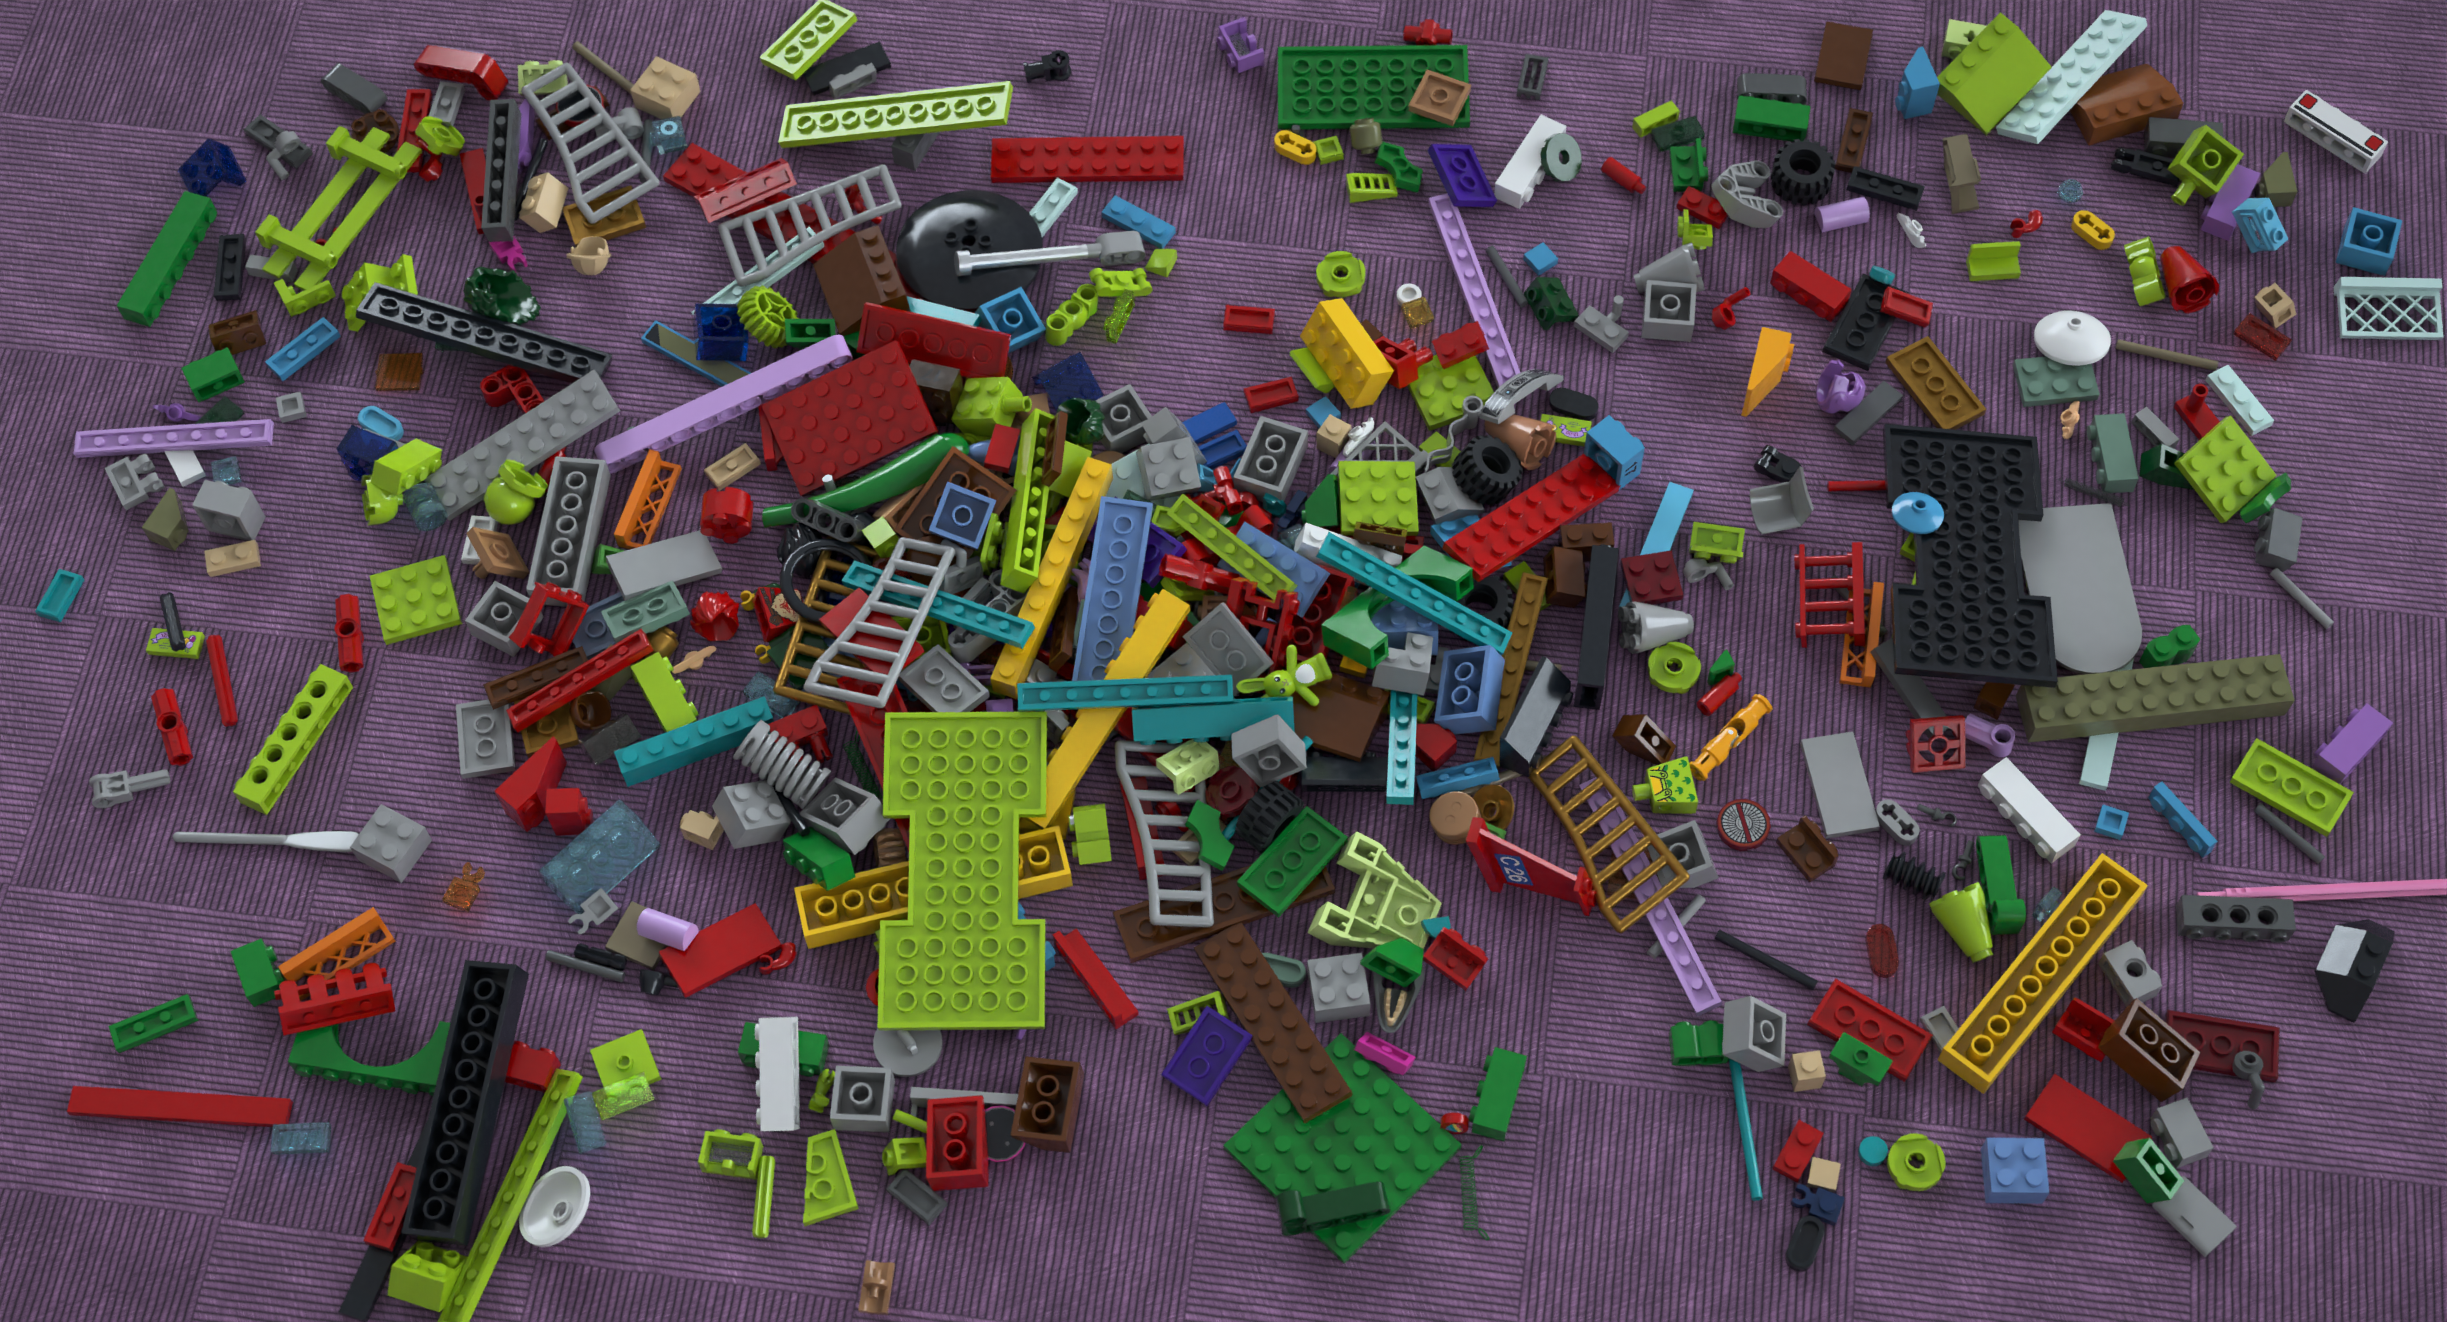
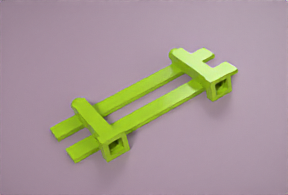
M339 126L328 139L326 145L332 158L340 161L345 156L349 159L292 231L281 227L277 217L269 214L255 231L261 246L269 250L273 245L279 247L262 270L280 279L292 261L299 256L311 263L294 283L295 287L305 291L320 284L327 273L336 266L338 259L400 179L406 176L407 170L421 154V148L404 142L397 153L391 157L380 152L381 148L390 138L388 133L373 127L364 140L359 142L350 137L346 128ZM367 167L380 172L379 176L324 246L310 240Z

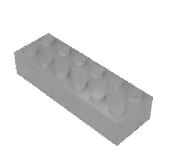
M555 456L526 588L529 597H531L536 586L535 582L543 585L550 582L559 586L561 591L566 593L570 589L581 594V599L585 602L611 478L605 460ZM547 597L544 603L547 606L567 607L568 605L550 597Z

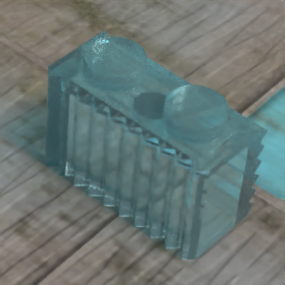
M590 1091L564 1099L579 1154L603 1147L607 1143L604 1140L605 1136L602 1135L604 1131L601 1130L602 1125L599 1124V1114L596 1113L597 1109L594 1108L596 1104L593 1103L594 1098L591 1097L592 1092Z

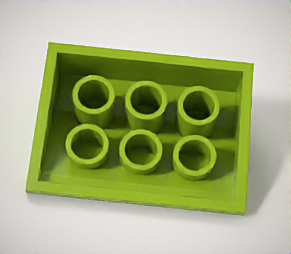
M2000 12L1937 77L1940 83L1937 95L1987 136L2052 67L2020 28Z

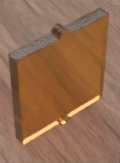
M423 353L379 354L378 369L375 370L377 375L376 391L420 390L421 375L424 374L422 369Z

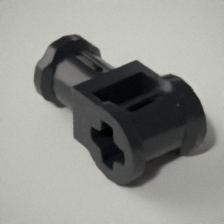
M1056 50L1049 55L1041 56L1042 61L1029 64L1023 62L1027 83H1030L1033 79L1045 77L1046 82L1053 80L1065 81L1071 76L1069 56L1062 50Z

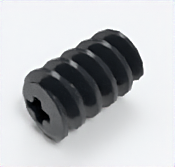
M1903 851L1898 857L1895 856V852L1883 874V879L1887 880L1893 875V885L1896 886L1900 881H1903V890L1906 891L1912 885L1913 895L1916 896L1922 890L1923 900L1926 901L1931 895L1934 900L1945 879L1946 873L1942 872L1936 877V867L1933 866L1926 872V862L1923 861L1916 867V857L1913 856L1907 862L1905 861L1906 852Z

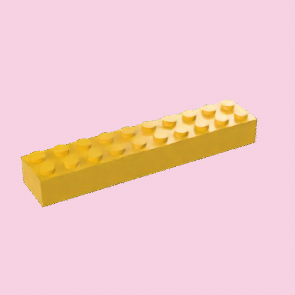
M1059 825L1019 835L1018 899L1073 886ZM909 861L855 873V878L828 891L815 883L795 887L801 924L808 949L874 934V931L880 929V920H900L902 918L908 920Z
M2101 853L1945 1045L1938 1061L1984 1094L2141 899L2148 885Z

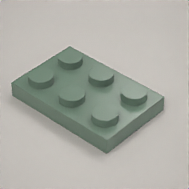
M2048 357L2014 360L2013 368L2023 407L2072 403L2074 401H2094L2099 398L2100 394L2092 363L2079 366L2067 365L2056 362Z
M673 580L601 611L616 643L641 628L646 634L651 633L660 627L677 622L683 617L690 615Z

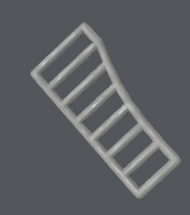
M564 63L522 87L521 93L535 110L559 150L569 177L575 204L589 223L594 224L659 185L658 178L571 64ZM564 74L572 81L540 101L533 93ZM577 90L584 97L581 101L553 117H550L546 111V108ZM591 106L597 114L596 116L561 135L556 127L557 125ZM604 123L609 132L570 154L567 143ZM617 140L622 148L577 174L575 162L609 142ZM626 156H629L633 161L634 165L582 194L580 183ZM640 172L647 180L645 183L595 212L587 204Z
M882 164L720 223L718 230L737 284L740 287H744L768 278L787 263L826 239L861 223L898 210L902 204L888 168ZM880 176L890 202L876 207L867 180ZM857 184L867 211L854 216L844 189ZM835 193L845 220L831 226L821 197ZM812 201L822 227V231L812 237H809L798 205ZM787 209L790 211L801 241L799 245L789 251L775 216L776 213ZM765 217L780 255L778 259L767 265L752 222ZM741 226L744 228L759 271L748 275L744 274L729 232Z
M901 537L878 582L862 608L833 644L814 663L804 684V690L809 693L872 707H885L955 555V549L950 546ZM906 548L942 555L938 567L901 560ZM896 569L932 576L928 588L891 581V578ZM884 590L923 598L918 610L879 602ZM871 611L913 619L908 631L864 622ZM856 631L903 642L898 653L848 641ZM841 651L892 662L893 664L887 675L830 661ZM823 671L878 683L883 686L878 697L818 684L817 681Z
M1118 740L1115 743L1116 772L1128 798L1142 843L1147 876L1150 923L1161 926L1211 927L1214 924L1210 864L1200 859V866L1156 864L1154 850L1200 852L1198 841L1151 839L1148 825L1186 827L1185 823L1188 816L1144 814L1139 801L1195 803L1199 800L1207 804L1205 780L1195 785V792H1183L1179 795L1174 791L1135 789L1130 776H1168L1160 771L1157 766L1126 765V751L1168 753L1183 743L1156 742V744L1141 745L1140 741ZM1157 875L1200 877L1201 891L1159 889ZM1160 900L1202 902L1203 916L1161 915Z

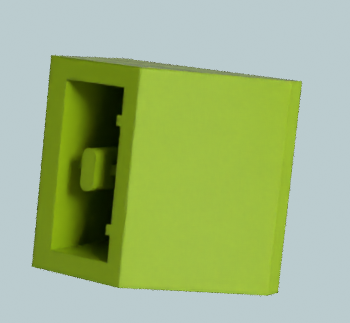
M417 1241L391 1266L387 1295L440 1312L445 1307L468 1257L454 1250L436 1247L430 1242Z

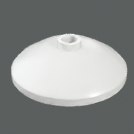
M2059 311L2047 315L2038 322L2034 331V342L2039 351L2046 357L2067 365L2079 366L2097 362L2107 354L2111 343L2109 331L2099 320L2078 311Z
M570 1166L558 1167L544 1174L532 1186L519 1215V1227L525 1240L537 1247H549L563 1241L577 1229L587 1212L590 1199L589 1182L581 1171Z

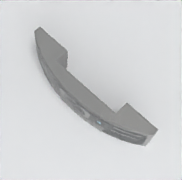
M1532 369L1513 376L1491 395L1483 406L1479 418L1500 424L1515 414V403L1537 388L1546 391L1550 390L1564 380L1563 375L1542 369Z

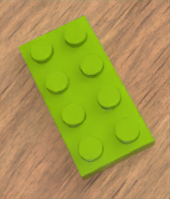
M818 0L760 56V60L763 65L796 81L857 21L856 15L828 0Z
M2258 738L2255 739L2230 780L2231 784L2326 837L2331 832L2354 793Z

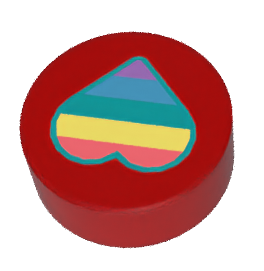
M1461 1113L1444 1114L1441 1117L1440 1128L1446 1129L1450 1134H1463L1469 1129V1118Z

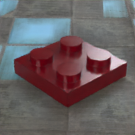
M1672 550L1621 558L1620 565L1630 602L1636 601L1654 605L1683 600V591Z

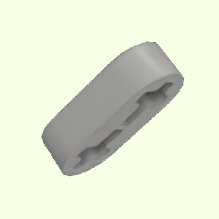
M1886 799L1879 802L1875 811L1880 826L1899 844L1904 846L1913 844L1917 840L1920 831L1916 821L1895 801ZM1884 810L1893 811L1892 816L1889 814L1884 816L1882 813ZM1902 829H1910L1912 831L1910 835L1908 833L1905 835L1901 834Z

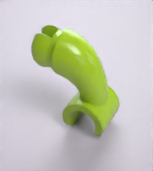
M829 1069L823 1070L819 1075L815 1093L812 1095L808 1106L809 1109L819 1113H823L824 1106H828L830 1101L825 1096L834 1083L835 1072L832 1071L830 1074L828 1073Z

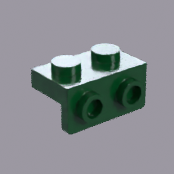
M1536 277L1524 292L1543 330H1549L1555 322H1574L1579 316L1558 277Z

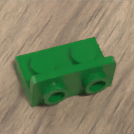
M1701 138L1695 139L1694 146L1670 147L1669 155L1673 192H1685L1688 186L1702 191L1704 181H1708V167H1704L1703 164L1706 161V147H1702Z

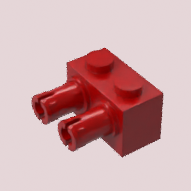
M1384 336L1373 341L1394 370L1387 383L1398 389L1404 388L1417 380V368L1433 360V353L1429 348L1424 346L1416 351L1417 346L1410 338H1406L1399 344Z
M817 704L768 724L770 725V734L773 730L779 732L774 745L780 737L785 736L787 738V742L780 753L790 742L795 744L796 747L788 760L798 748L809 743L817 759L816 761L824 762L822 753L827 761L833 758V754L824 738L828 736L827 727ZM802 755V757L800 758V760L798 761V763H800V761L804 758L803 755Z

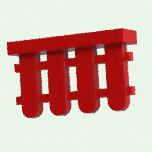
M368 963L363 966V972L352 974L350 969L344 968L336 971L335 978L324 980L322 975L315 974L307 979L308 984L296 986V982L292 980L282 982L279 985L280 990L274 992L276 1000L282 999L283 1006L278 1007L283 1036L395 1012L391 984H384L382 979L387 977L386 968H380L377 963ZM365 982L367 988L356 990L355 983ZM338 987L339 994L328 996L327 989ZM310 993L311 1000L300 1002L299 995Z

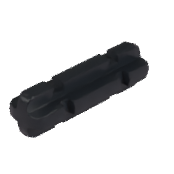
M577 944L574 950L575 958L585 961L589 960V962L609 968L611 966L616 970L623 971L627 964V959L624 955L617 953L612 955L613 952L596 947L588 948L589 946L585 944Z

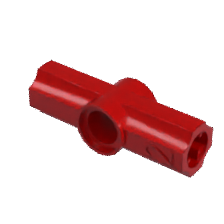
M1165 554L1159 565L1160 576L1185 582V585L1207 591V589L1227 595L1229 594L1231 579L1240 577V574L1216 568L1212 564L1196 559L1187 560L1171 554Z
M344 594L335 599L337 623L334 629L338 637L339 667L341 671L352 673L358 672L364 667L362 649L364 635L361 631L358 596Z
M165 688L156 690L151 699L157 717L156 724L161 731L169 763L171 765H185L194 757L187 736L188 729L183 722L175 691Z

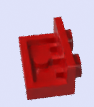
M1478 321L1467 323L1460 329L1442 334L1439 338L1432 341L1443 369L1489 350L1484 331Z
M1443 927L1423 955V961L1466 991L1486 964L1488 958L1481 948L1476 945H1469L1462 940L1463 937L1459 932Z
M2074 997L2052 1033L2085 1052L2088 1056L2102 1062L2105 1054L2098 1049V1046L2106 1030L2114 1020Z

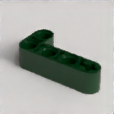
M1371 1182L1302 1197L1301 1192L1298 1190L1286 1191L1276 1196V1210L1281 1232L1284 1236L1298 1235L1377 1218L1391 1211L1383 1182Z

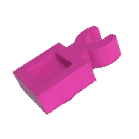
M513 237V241L489 242L491 249L502 264L507 262L510 271L514 270L516 273L514 266L516 263H522L524 267L528 266L526 258L522 254V247L515 237Z

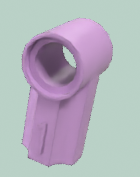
M1971 713L1965 719V738L1987 747L1989 752L1995 757H2006L2011 753L2015 731L2009 725H1995ZM1997 739H2003L2006 743H2001Z

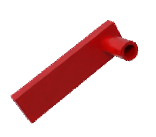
M483 148L460 153L479 235L484 234L481 226L486 168L485 152Z
M2196 384L2189 396L2176 401L2174 409L2198 440L2202 439L2220 422L2204 402L2208 394V388L2204 384Z

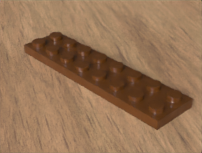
M1251 865L1211 878L1214 924L1211 927L1152 925L1149 916V900L1114 911L1113 917L1130 962L1133 963L1218 934L1239 922H1242L1244 925L1273 915L1272 912L1237 886L1238 879ZM1326 866L1286 910L1335 894V887ZM1201 882L1178 890L1201 891ZM1160 900V914L1203 916L1202 902Z
M1242 922L1228 927L1194 947L1198 958L1244 1030L1253 1035L1251 1041L1304 1124L1353 1096L1351 1089Z

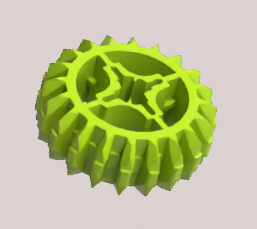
M763 285L760 287L754 286L749 291H746L741 296L742 298L737 305V314L741 317L739 321L745 325L744 329L748 330L751 336L756 337L758 342H764L767 347L771 345L776 349L777 347L783 348L786 346L784 320L799 319L797 317L798 312L792 308L793 304H789L786 298L780 295L779 291L774 292L771 287L767 289Z

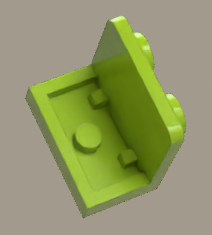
M991 513L986 535L982 539L978 551L975 550L970 558L980 557L983 575L988 576L991 575L992 569H996L998 566L999 554L996 552L998 544H1003L1005 529H1002V522H1000L996 513Z
M1693 522L1689 553H1694V558L1709 560L1711 556L1720 557L1719 562L1735 564L1737 560L1743 558L1744 552H1742L1745 529Z

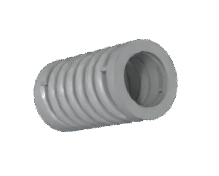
M760 720L743 740L733 759L739 760L742 758V765L744 767L751 766L750 770L753 774L759 773L760 779H767L768 785H775V789L778 792L784 791L783 794L786 798H791L793 803L804 809L824 785L832 771L826 767L821 770L819 768V761H814L805 771L812 760V756L809 754L805 755L796 766L804 754L801 748H798L787 761L796 747L795 744L790 742L780 753L787 742V738L782 736L771 748L778 738L779 732L773 730L769 735L770 725Z

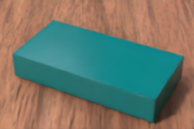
M59 569L35 610L36 614L61 623L84 582L82 575Z

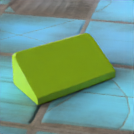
M1308 347L1290 352L1291 358L1317 390L1327 394L1335 387Z

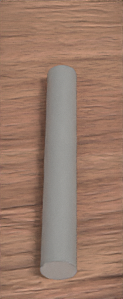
M2275 568L2270 573V576L2325 629L2332 626L2334 621L2278 568Z
M1697 894L1678 916L1683 927L1706 902L1705 898L1700 894ZM1658 940L1647 951V954L1653 959H1656L1663 951Z

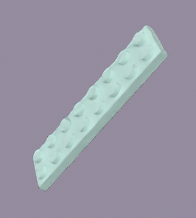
M2105 10L2054 64L2051 70L1997 125L1998 135L2039 144L2147 27L2146 18Z

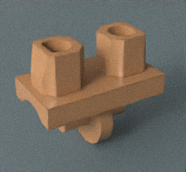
M866 1260L858 1309L859 1313L888 1315L895 1263Z

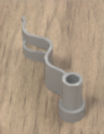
M1468 396L1464 399L1462 405L1463 417L1450 424L1446 442L1447 448L1433 450L1428 454L1424 473L1428 472L1429 467L1432 465L1446 463L1451 459L1454 435L1463 432L1465 428L1473 429L1477 426L1478 416L1483 409V401L1479 397Z

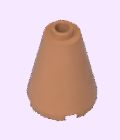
M1515 414L1500 424L1486 420L1484 422L1485 431L1493 439L1497 437L1501 442L1507 443L1509 448L1516 453L1515 456L1520 459V465L1527 470L1539 468L1542 465L1539 461L1543 456L1548 458L1555 444L1556 432L1552 430L1554 426L1547 422Z

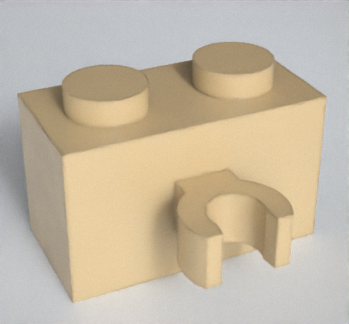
M548 172L531 178L528 183L526 197L522 202L519 218L539 233L557 228L569 188Z

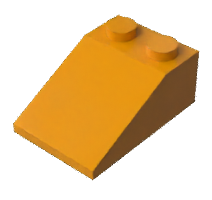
M1762 327L1741 416L1747 417L1781 381L1782 373L1788 372L1794 344L1790 343L1792 333Z

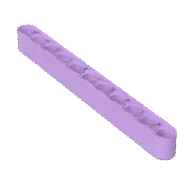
M842 335L831 336L598 444L594 452L598 460L606 461L610 474L616 473L644 460L649 449L659 452L664 451L744 414L759 405L765 404L852 362V355Z

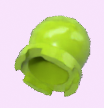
M509 459L499 467L498 473L501 477L494 479L487 486L484 496V503L489 516L505 525L522 523L529 517L535 506V498L543 497L548 487L546 481L537 472L532 476L523 470L524 464Z

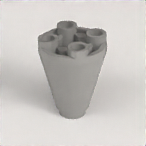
M1688 243L1678 247L1639 270L1638 274H1634L1638 293L1645 292L1647 280L1697 284L1696 293L1704 291L1702 277H1696L1701 275L1697 259H1691L1696 257L1693 244Z
M1636 601L1629 602L1618 610V618L1621 622L1622 633L1619 635V644L1621 648H1627L1632 654H1638L1681 639L1693 632V618L1690 614H1685L1683 611Z

